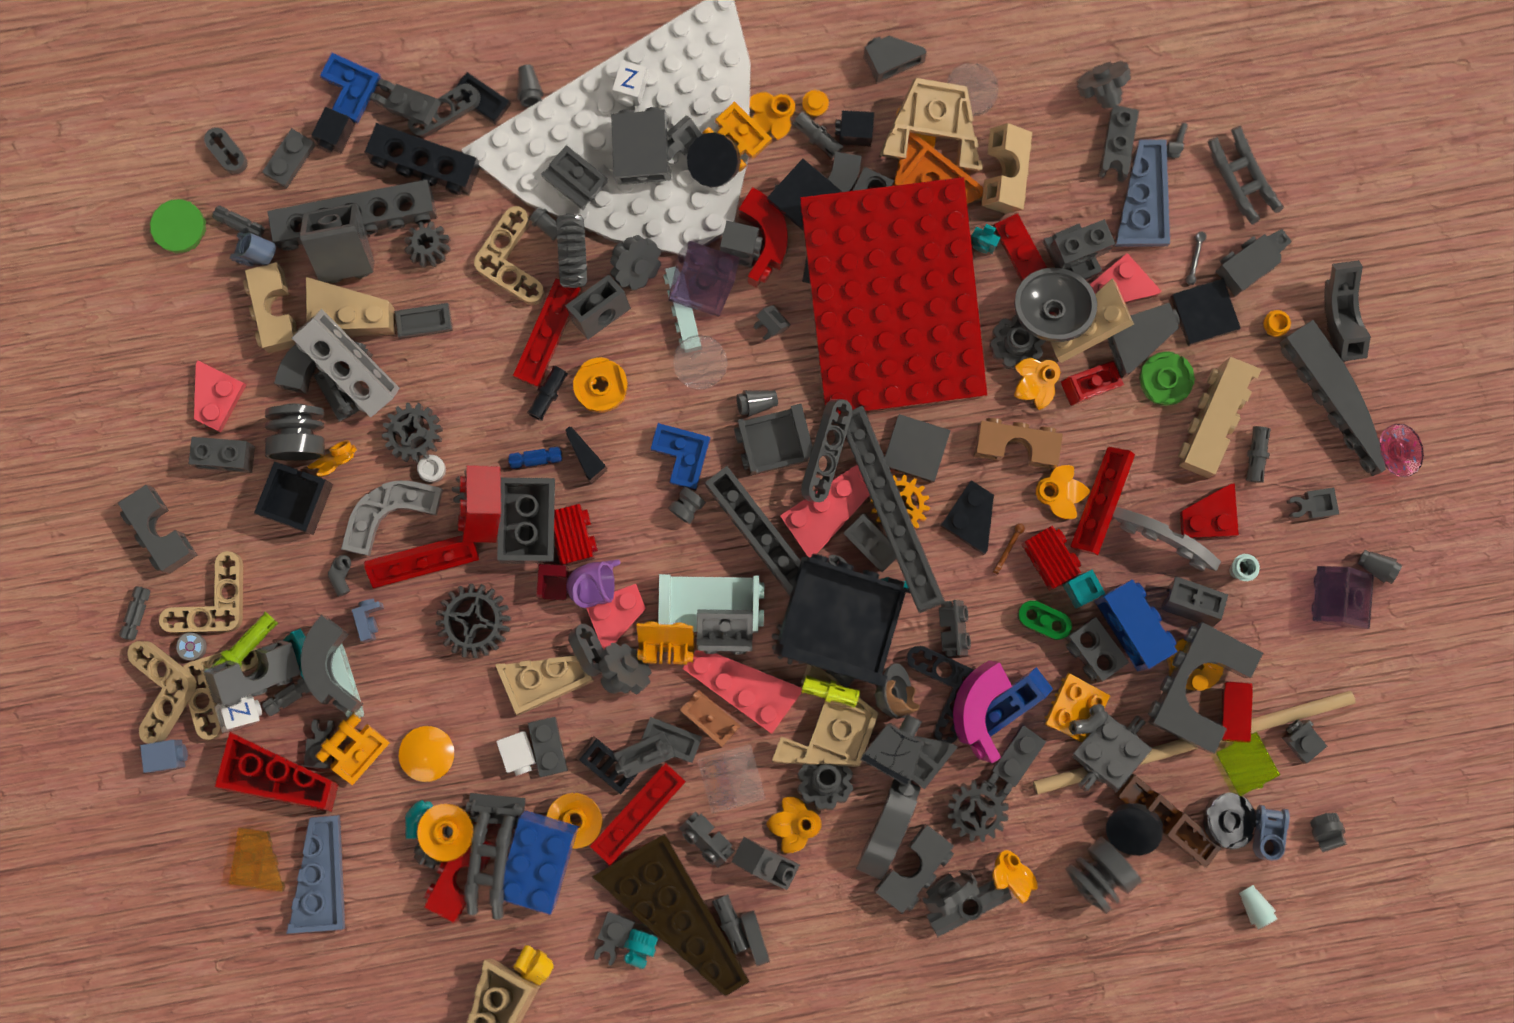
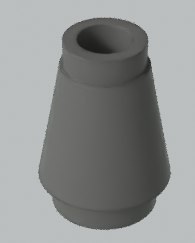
M522 65L518 68L517 99L521 102V105L531 107L542 101L544 94L534 67L532 65Z
M743 390L741 394L736 396L740 415H747V417L778 406V397L775 390Z
M1367 550L1363 551L1357 563L1381 582H1388L1390 584H1393L1402 567V564L1398 563L1395 558Z

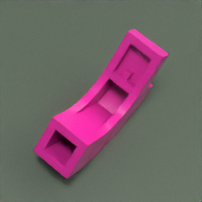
M991 660L972 671L962 683L954 703L953 720L959 741L971 745L974 755L979 760L994 763L1001 756L986 729V711L992 700L1011 688L1012 685L1000 662Z

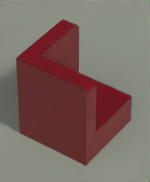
M539 564L536 597L545 600L565 601L567 599L569 568L566 565Z

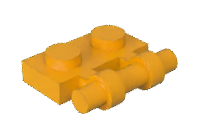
M735 101L715 119V123L721 128L717 133L729 136L737 144L740 157L746 153L753 160L772 143V138ZM708 127L703 131L702 135L713 133L714 131ZM741 158L739 172L747 166Z
M352 713L347 720H342L338 725L339 729L330 739L326 738L321 744L322 748L315 755L323 763L330 755L336 758L330 765L331 770L352 786L390 744L388 739L369 724H366L360 732L355 729L362 720L355 713ZM347 736L351 737L353 740L343 751L338 748Z

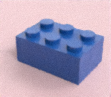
M1132 579L1097 598L1094 602L1135 669L1142 671L1152 668L1177 653L1174 647L1177 643L1173 635L1168 630L1165 632L1161 626L1160 621L1162 619L1158 611L1153 606L1150 608L1145 600L1147 594L1144 588L1138 582L1135 584Z
M525 810L519 818L506 863L503 884L504 901L551 915L558 901L579 826Z

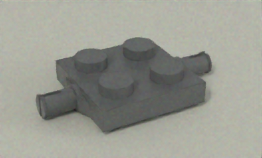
M1108 715L1107 721L1095 732L1091 733L1073 753L1072 758L1083 765L1087 771L1086 776L1078 783L1081 789L1084 786L1083 790L1088 792L1097 780L1118 792L1151 753L1152 748L1139 739L1136 734L1145 725V721L1143 719L1140 720V716H1135L1126 727Z

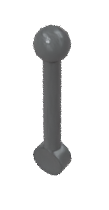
M1202 231L1198 232L1195 236L1197 244L1190 274L1186 277L1188 285H1193L1196 282L1195 272L1202 243L1207 238L1205 232Z

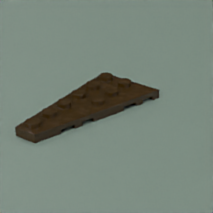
M666 834L659 836L592 876L594 880L608 890L613 897L627 907L633 915L675 950L681 958L694 967L700 975L725 997L750 982Z

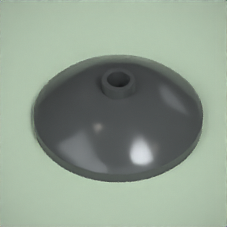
M1045 268L1030 274L1021 282L1015 295L1014 308L1019 322L1029 333L1046 341L1065 342L1081 336L1091 327L1097 312V299L1090 284L1080 275L1067 269ZM1054 312L1057 316L1050 315L1049 313Z

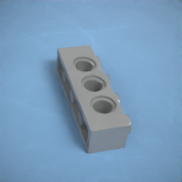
M323 309L319 310L299 328L292 337L297 348L303 353H307L315 361L317 368L323 373H327L335 381L337 388L347 393L355 401L357 408L362 412H366L370 417L390 402L400 389ZM320 341L327 343L330 349L322 347ZM339 361L347 363L350 369L342 367ZM359 381L365 382L369 388L362 387Z

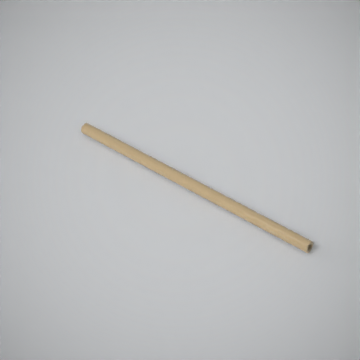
M1347 691L1253 718L1251 733L1355 704V697L1352 691ZM1181 739L1151 747V753L1140 765L1199 748ZM1082 767L1033 781L1035 792L1039 795L1077 784L1086 776L1087 771Z

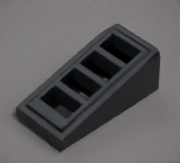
M569 426L566 429V435L587 479L593 484L607 472V467L578 433Z
M595 736L590 739L576 757L619 794H622L637 776L635 774L626 778L624 775L616 784L614 782V779L618 776L616 768L609 776L605 775L615 761L618 763L614 756V752ZM598 746L601 750L590 762L587 758ZM606 754H608L610 757L606 760L602 767L598 769L596 767L597 764L602 760V758Z

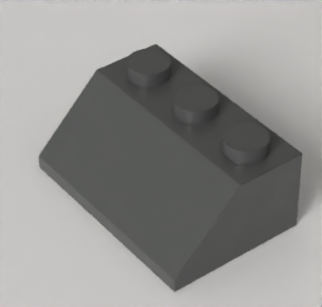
M500 478L501 517L498 529L497 561L501 564H532L554 561L555 478Z

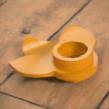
M759 92L750 97V109L755 112L752 119L766 133L771 131L776 140L785 137L790 131V118L795 112L794 100L786 94L773 96L767 92ZM785 105L787 109L784 112H780L777 107Z
M1034 358L1021 360L1015 365L1016 371L1022 378L1017 384L1014 397L1023 400L1034 399L1036 408L1041 410L1048 406L1054 398V384L1060 378V367L1056 362L1048 359L1040 362ZM1050 369L1051 375L1049 378H1046L1045 372Z
M349 440L341 441L329 449V454L317 459L307 467L308 469L319 468L315 475L317 477H324L332 473L339 465L350 461L357 449L355 445H351Z
M1071 465L1056 467L1050 477L1042 479L1035 488L1037 499L1041 503L1049 505L1052 513L1063 519H1075L1077 511L1074 504L1082 501L1090 493V490L1083 483L1073 479L1074 466ZM1045 487L1052 488V496L1045 495Z
M785 797L782 799L783 812L772 815L766 822V825L773 834L783 837L781 851L783 853H794L806 846L808 838L818 835L822 822L816 812L807 810L802 800L796 797ZM805 819L811 822V828L809 830L803 827V821Z
M1003 850L998 854L995 860V868L992 872L996 889L1001 890L1008 887L1021 904L1025 903L1030 896L1031 890L1035 891L1038 889L1034 874L1027 866L1021 864L1019 857L1012 851Z

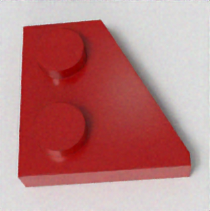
M1235 483L1225 486L1180 512L1181 535L1186 534L1191 538L1239 536Z

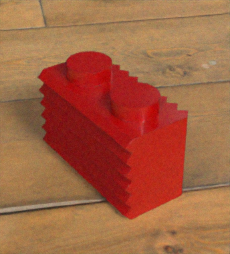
M580 504L555 509L554 540L561 565L569 566L595 559L593 552L598 551L594 535L589 536L587 526L591 525L588 509L583 510Z
M1053 525L1021 544L1049 591L1081 573L1079 567H1081L1080 560L1074 552H1068L1064 545L1067 543L1066 537L1059 528L1055 530Z

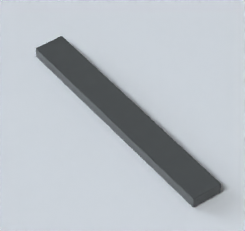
M863 406L852 410L846 438L919 613H922L946 602Z

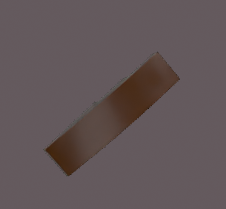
M1132 774L1119 791L1114 793L1124 804H1142L1152 813L1154 811L1160 817L1163 824V835L1205 868L1208 867L1221 848L1210 840L1202 827L1184 812L1178 810L1161 794L1151 789L1135 774Z

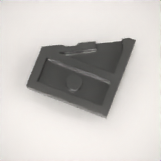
M916 736L925 743L912 780L925 789L957 749V745Z

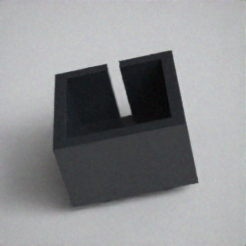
M274 461L254 513L263 518L314 535L333 484L326 479L301 472Z

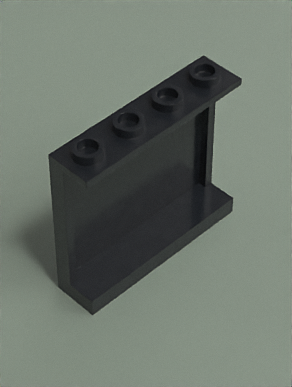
M812 553L811 557H802L774 654L885 687L888 676L882 675L905 594H911L909 589L904 587L905 582L889 578L888 582L878 579L880 575L878 573L863 570L861 574L853 571V565L838 562L836 566L827 563L828 557Z

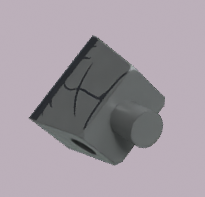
M907 714L900 727L888 723L860 760L906 786L910 785L925 743L915 736L922 721Z

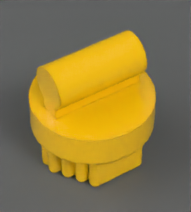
M524 945L513 968L520 972V976L525 980L541 985V983L548 979L554 965L552 960L547 957V954L539 949L534 950L532 947Z

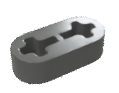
M218 127L206 132L204 143L225 170L234 175L244 172L248 165L247 158L231 137ZM216 136H218L221 139L222 143L225 145L223 149H221L217 144H215V141L213 139ZM229 153L239 162L236 166L231 164L230 159L227 157Z
M580 624L569 633L568 640L583 671L587 675L594 677L602 673L599 662L602 660L600 654L604 649L594 630L589 625Z
M755 911L741 914L756 966L769 963V955Z

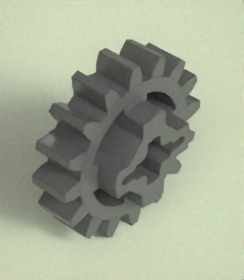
M406 403L405 410L397 406V414L395 416L390 413L387 415L391 422L383 423V427L388 430V432L382 434V437L388 441L385 444L386 448L393 450L392 454L396 458L402 454L404 462H408L410 457H412L417 463L419 462L420 455L428 459L429 450L435 452L438 450L434 443L442 442V438L437 435V433L443 431L441 425H437L440 419L437 415H432L433 411L429 407L423 411V406L420 403H417L415 409L410 403ZM423 418L428 422L430 430L423 428ZM415 429L417 430V433H412L410 436L408 435L409 432H414ZM396 435L402 438V447L398 445Z
M972 780L971 787L969 788L962 783L960 787L962 792L954 790L952 796L956 801L950 800L948 807L954 809L948 812V818L955 819L952 823V828L960 827L959 836L962 837L968 833L972 842L975 836H979L980 840L985 842V835L987 834L994 839L996 837L995 829L999 831L1004 830V825L1000 821H1008V815L1003 812L1009 809L1008 803H1001L1005 799V794L1000 793L997 795L996 785H993L990 789L987 788L986 780H983L981 786H977L976 781ZM981 794L988 796L993 801L986 800ZM970 795L968 804L960 807L961 802ZM976 801L980 810L983 811L981 815V821L979 820V815H977V812L974 811ZM995 815H997L995 820L990 825L986 826L987 820L990 817H994ZM965 821H969L970 823L975 825V827L968 825Z

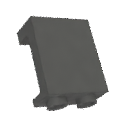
M650 107L641 112L626 109L619 111L618 114H611L613 176L618 185L672 181L671 169L668 164L667 124L669 119L665 109L661 110L658 107Z
M802 404L793 405L788 410L748 420L739 419L738 427L734 428L737 443H743L745 453L740 454L744 470L749 469L751 476L808 462L813 446Z

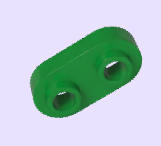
M1031 600L1023 603L1018 609L1017 617L1021 625L1053 640H1060L1067 637L1071 632L1072 623L1070 618L1066 614L1045 604ZM1028 610L1035 612L1036 617L1034 620L1027 618L1026 613ZM1054 621L1060 623L1061 629L1059 631L1052 629Z

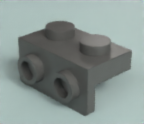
M697 610L698 651H703L707 654H715L719 651L744 654L747 651H752L753 610Z

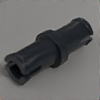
M552 366V370L543 386L538 387V395L527 411V414L539 421H543V417L552 401H556L558 398L557 392L568 376L566 371L557 366Z

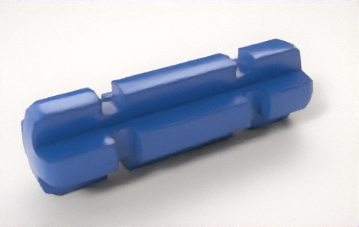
M552 447L547 451L545 449L524 451L523 454L519 452L511 453L508 460L510 467L516 469L522 468V465L530 467L548 464V461L552 463L561 462L563 457L560 447Z

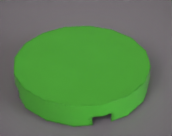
M182 199L169 200L161 204L153 213L150 221L151 234L155 242L165 250L173 253H186L199 245V241L206 232V220L202 212L191 202Z
M1167 351L1157 353L1146 361L1141 368L1139 381L1141 390L1149 400L1155 404L1170 406L1176 405L1188 397L1194 386L1195 376L1194 370L1186 358Z

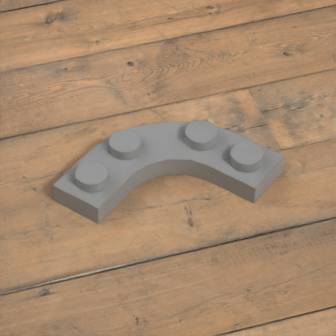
M402 480L382 484V486L374 489L369 494L364 495L353 509L341 549L370 556L376 531L383 518L399 509L414 510L437 516L443 489Z
M1117 507L1113 514V517L1121 523L1120 528L1131 534H1135L1136 531L1141 532V535L1152 541L1159 539L1176 548V553L1189 559V564L1194 568L1202 571L1205 568L1217 571L1221 561L1207 548L1186 534L1175 533L1168 528V525L1158 520Z

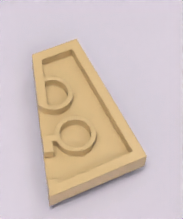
M1113 278L1095 294L1097 312L1091 327L1084 334L1073 340L1051 342L1055 355L1061 363L1134 325Z
M576 656L548 658V660L521 661L520 663L495 664L517 716L594 682L592 676L587 675L583 671Z

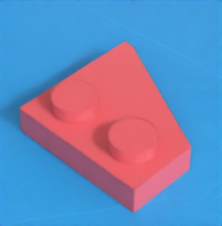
M1128 253L1090 284L1096 294L1113 278L1125 304L1147 297H1156L1162 292Z

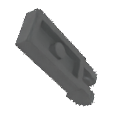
M379 79L377 85L382 90L391 93L389 98L386 99L374 93L369 97L372 102L386 108L389 112L426 126L430 124L441 104L437 98L399 84L394 85L383 79Z
M1022 725L1001 755V758L992 768V774L987 779V788L990 789L998 777L1002 778L1007 783L998 794L1004 793L1006 799L1012 788L1016 787L1046 741Z

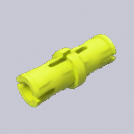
M808 675L805 676L801 690L802 693L824 698L825 702H839L854 708L860 693L859 690L838 685L836 681L830 680V682Z

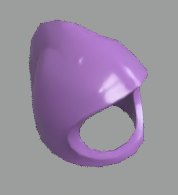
M620 560L592 562L576 568L567 579V592L572 601L583 608L612 602L615 589L613 567L618 566L621 563Z

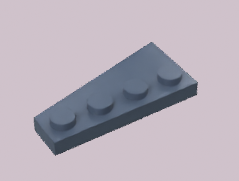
M1139 140L1115 247L1169 246L1170 223L1166 140Z
M340 815L310 817L303 849V860L301 869H299L296 895L293 898L292 915L286 934L345 929Z

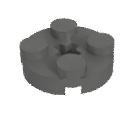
M960 870L961 876L953 878L949 874L934 883L926 891L929 897L927 899L923 897V902L929 912H941L943 916H949L957 910V905L964 900L972 899L978 895L980 890L977 887V880L970 870Z

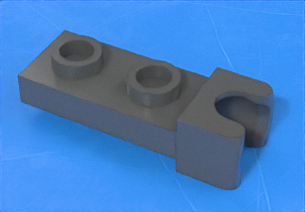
M1117 105L1111 108L1098 174L1100 178H1104L1106 172L1113 168L1118 172L1119 182L1126 180L1130 169L1139 110Z

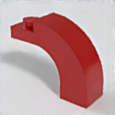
M752 187L739 207L738 212L741 219L759 228L765 241L764 250L748 275V283L757 288L760 282L766 283L773 270L770 266L779 271L781 270L787 254L788 231L782 213L767 201V195Z

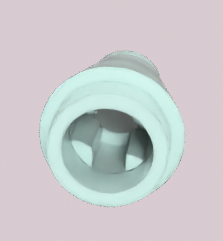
M1241 554L1234 559L1229 572L1233 578L1241 581H1251L1259 574V562L1250 554Z
M1254 885L1239 893L1251 925L1255 924L1258 930L1277 919L1274 914L1276 910L1256 890Z

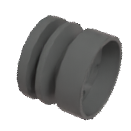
M284 404L266 408L265 418L272 421L266 422L265 428L278 432V434L265 438V457L283 461H305L320 459L325 456V439L322 436L312 434V432L324 428V423L317 421L324 418V410L322 408L305 404Z
M1099 837L1087 848L1090 857L1093 859L1091 863H1088L1081 857L1076 858V862L1083 871L1080 872L1072 864L1067 866L1065 870L1081 895L1091 905L1096 906L1107 914L1112 909L1105 900L1106 896L1113 903L1118 904L1120 900L1114 889L1118 887L1123 892L1129 894L1142 880L1128 861L1106 839Z

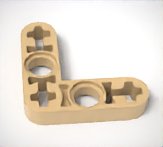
M513 206L504 213L476 255L474 265L478 273L526 304L537 305L545 296L542 284L534 277L506 261L529 225V217L526 211L519 206ZM520 214L523 222L521 224L515 223L512 231L515 233L513 236L503 227L506 226L510 229L513 224L511 217H517ZM500 235H505L509 238V244L505 248L495 246V239ZM491 258L492 264L499 269L496 277H493L496 272L492 268L486 267L483 269L482 260L488 261ZM508 271H513L517 274L516 281L511 285H507L502 281L503 275ZM523 278L526 279L523 283L528 288L533 289L536 286L537 296L531 295L528 298L527 291L520 287Z
M229 551L222 552L217 556L215 560L214 606L167 608L162 611L159 617L161 628L172 633L231 632L237 630L243 620V561L241 557ZM228 557H230V560L235 561V566L230 567V575L236 576V580L222 579L223 575L228 576V568L223 567V562H227ZM227 584H233L236 589V593L231 599H225L222 595V589ZM204 612L208 616V622L205 626L199 628L194 623V617L197 613ZM228 612L230 615L235 616V620L231 621L229 626L226 622L215 621V616L226 617ZM174 613L175 617L187 618V623L177 622L173 628L172 624H169L167 620L172 618Z
M136 641L128 649L129 661L162 688L139 727V735L142 741L147 744L162 742L167 738L194 694L196 680L190 672L149 641ZM160 662H164L167 667L166 674L163 677L157 671ZM180 680H183L182 685L184 686V690H180ZM167 700L172 704L170 715H166L163 711V705Z
M257 647L250 652L254 653V658L251 659L250 665L248 662H241L242 673L258 667V657L255 651L258 649ZM220 653L189 662L183 667L190 673H193V667L195 670H200L201 675L197 676L198 684H205L206 688L196 689L188 702L195 730L198 736L205 740H214L222 735L215 710L217 703L212 700L203 672L206 668H211L221 657ZM201 693H206L209 697V704L204 709L197 707L195 702L196 697ZM213 711V715H208L209 722L216 724V728L212 729V735L210 732L204 731V727L208 725L206 717L199 716L200 713Z

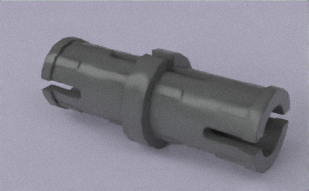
M804 111L796 117L793 125L809 138V142L812 145L816 144L831 159H834L835 152H841L843 145L826 132L827 128L823 125H818Z
M1253 427L1251 448L1247 452L1249 465L1246 481L1264 483L1266 460L1270 457L1268 443L1271 428Z
M729 894L712 901L722 923L720 926L721 930H725L733 953L736 954L750 948V944L740 924L742 923L741 917H737Z

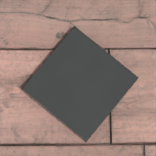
M899 414L885 455L889 469L934 483L951 430Z

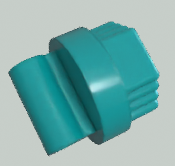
M632 929L623 947L629 950V953L624 957V961L634 967L644 969L647 965L646 957H654L658 938Z

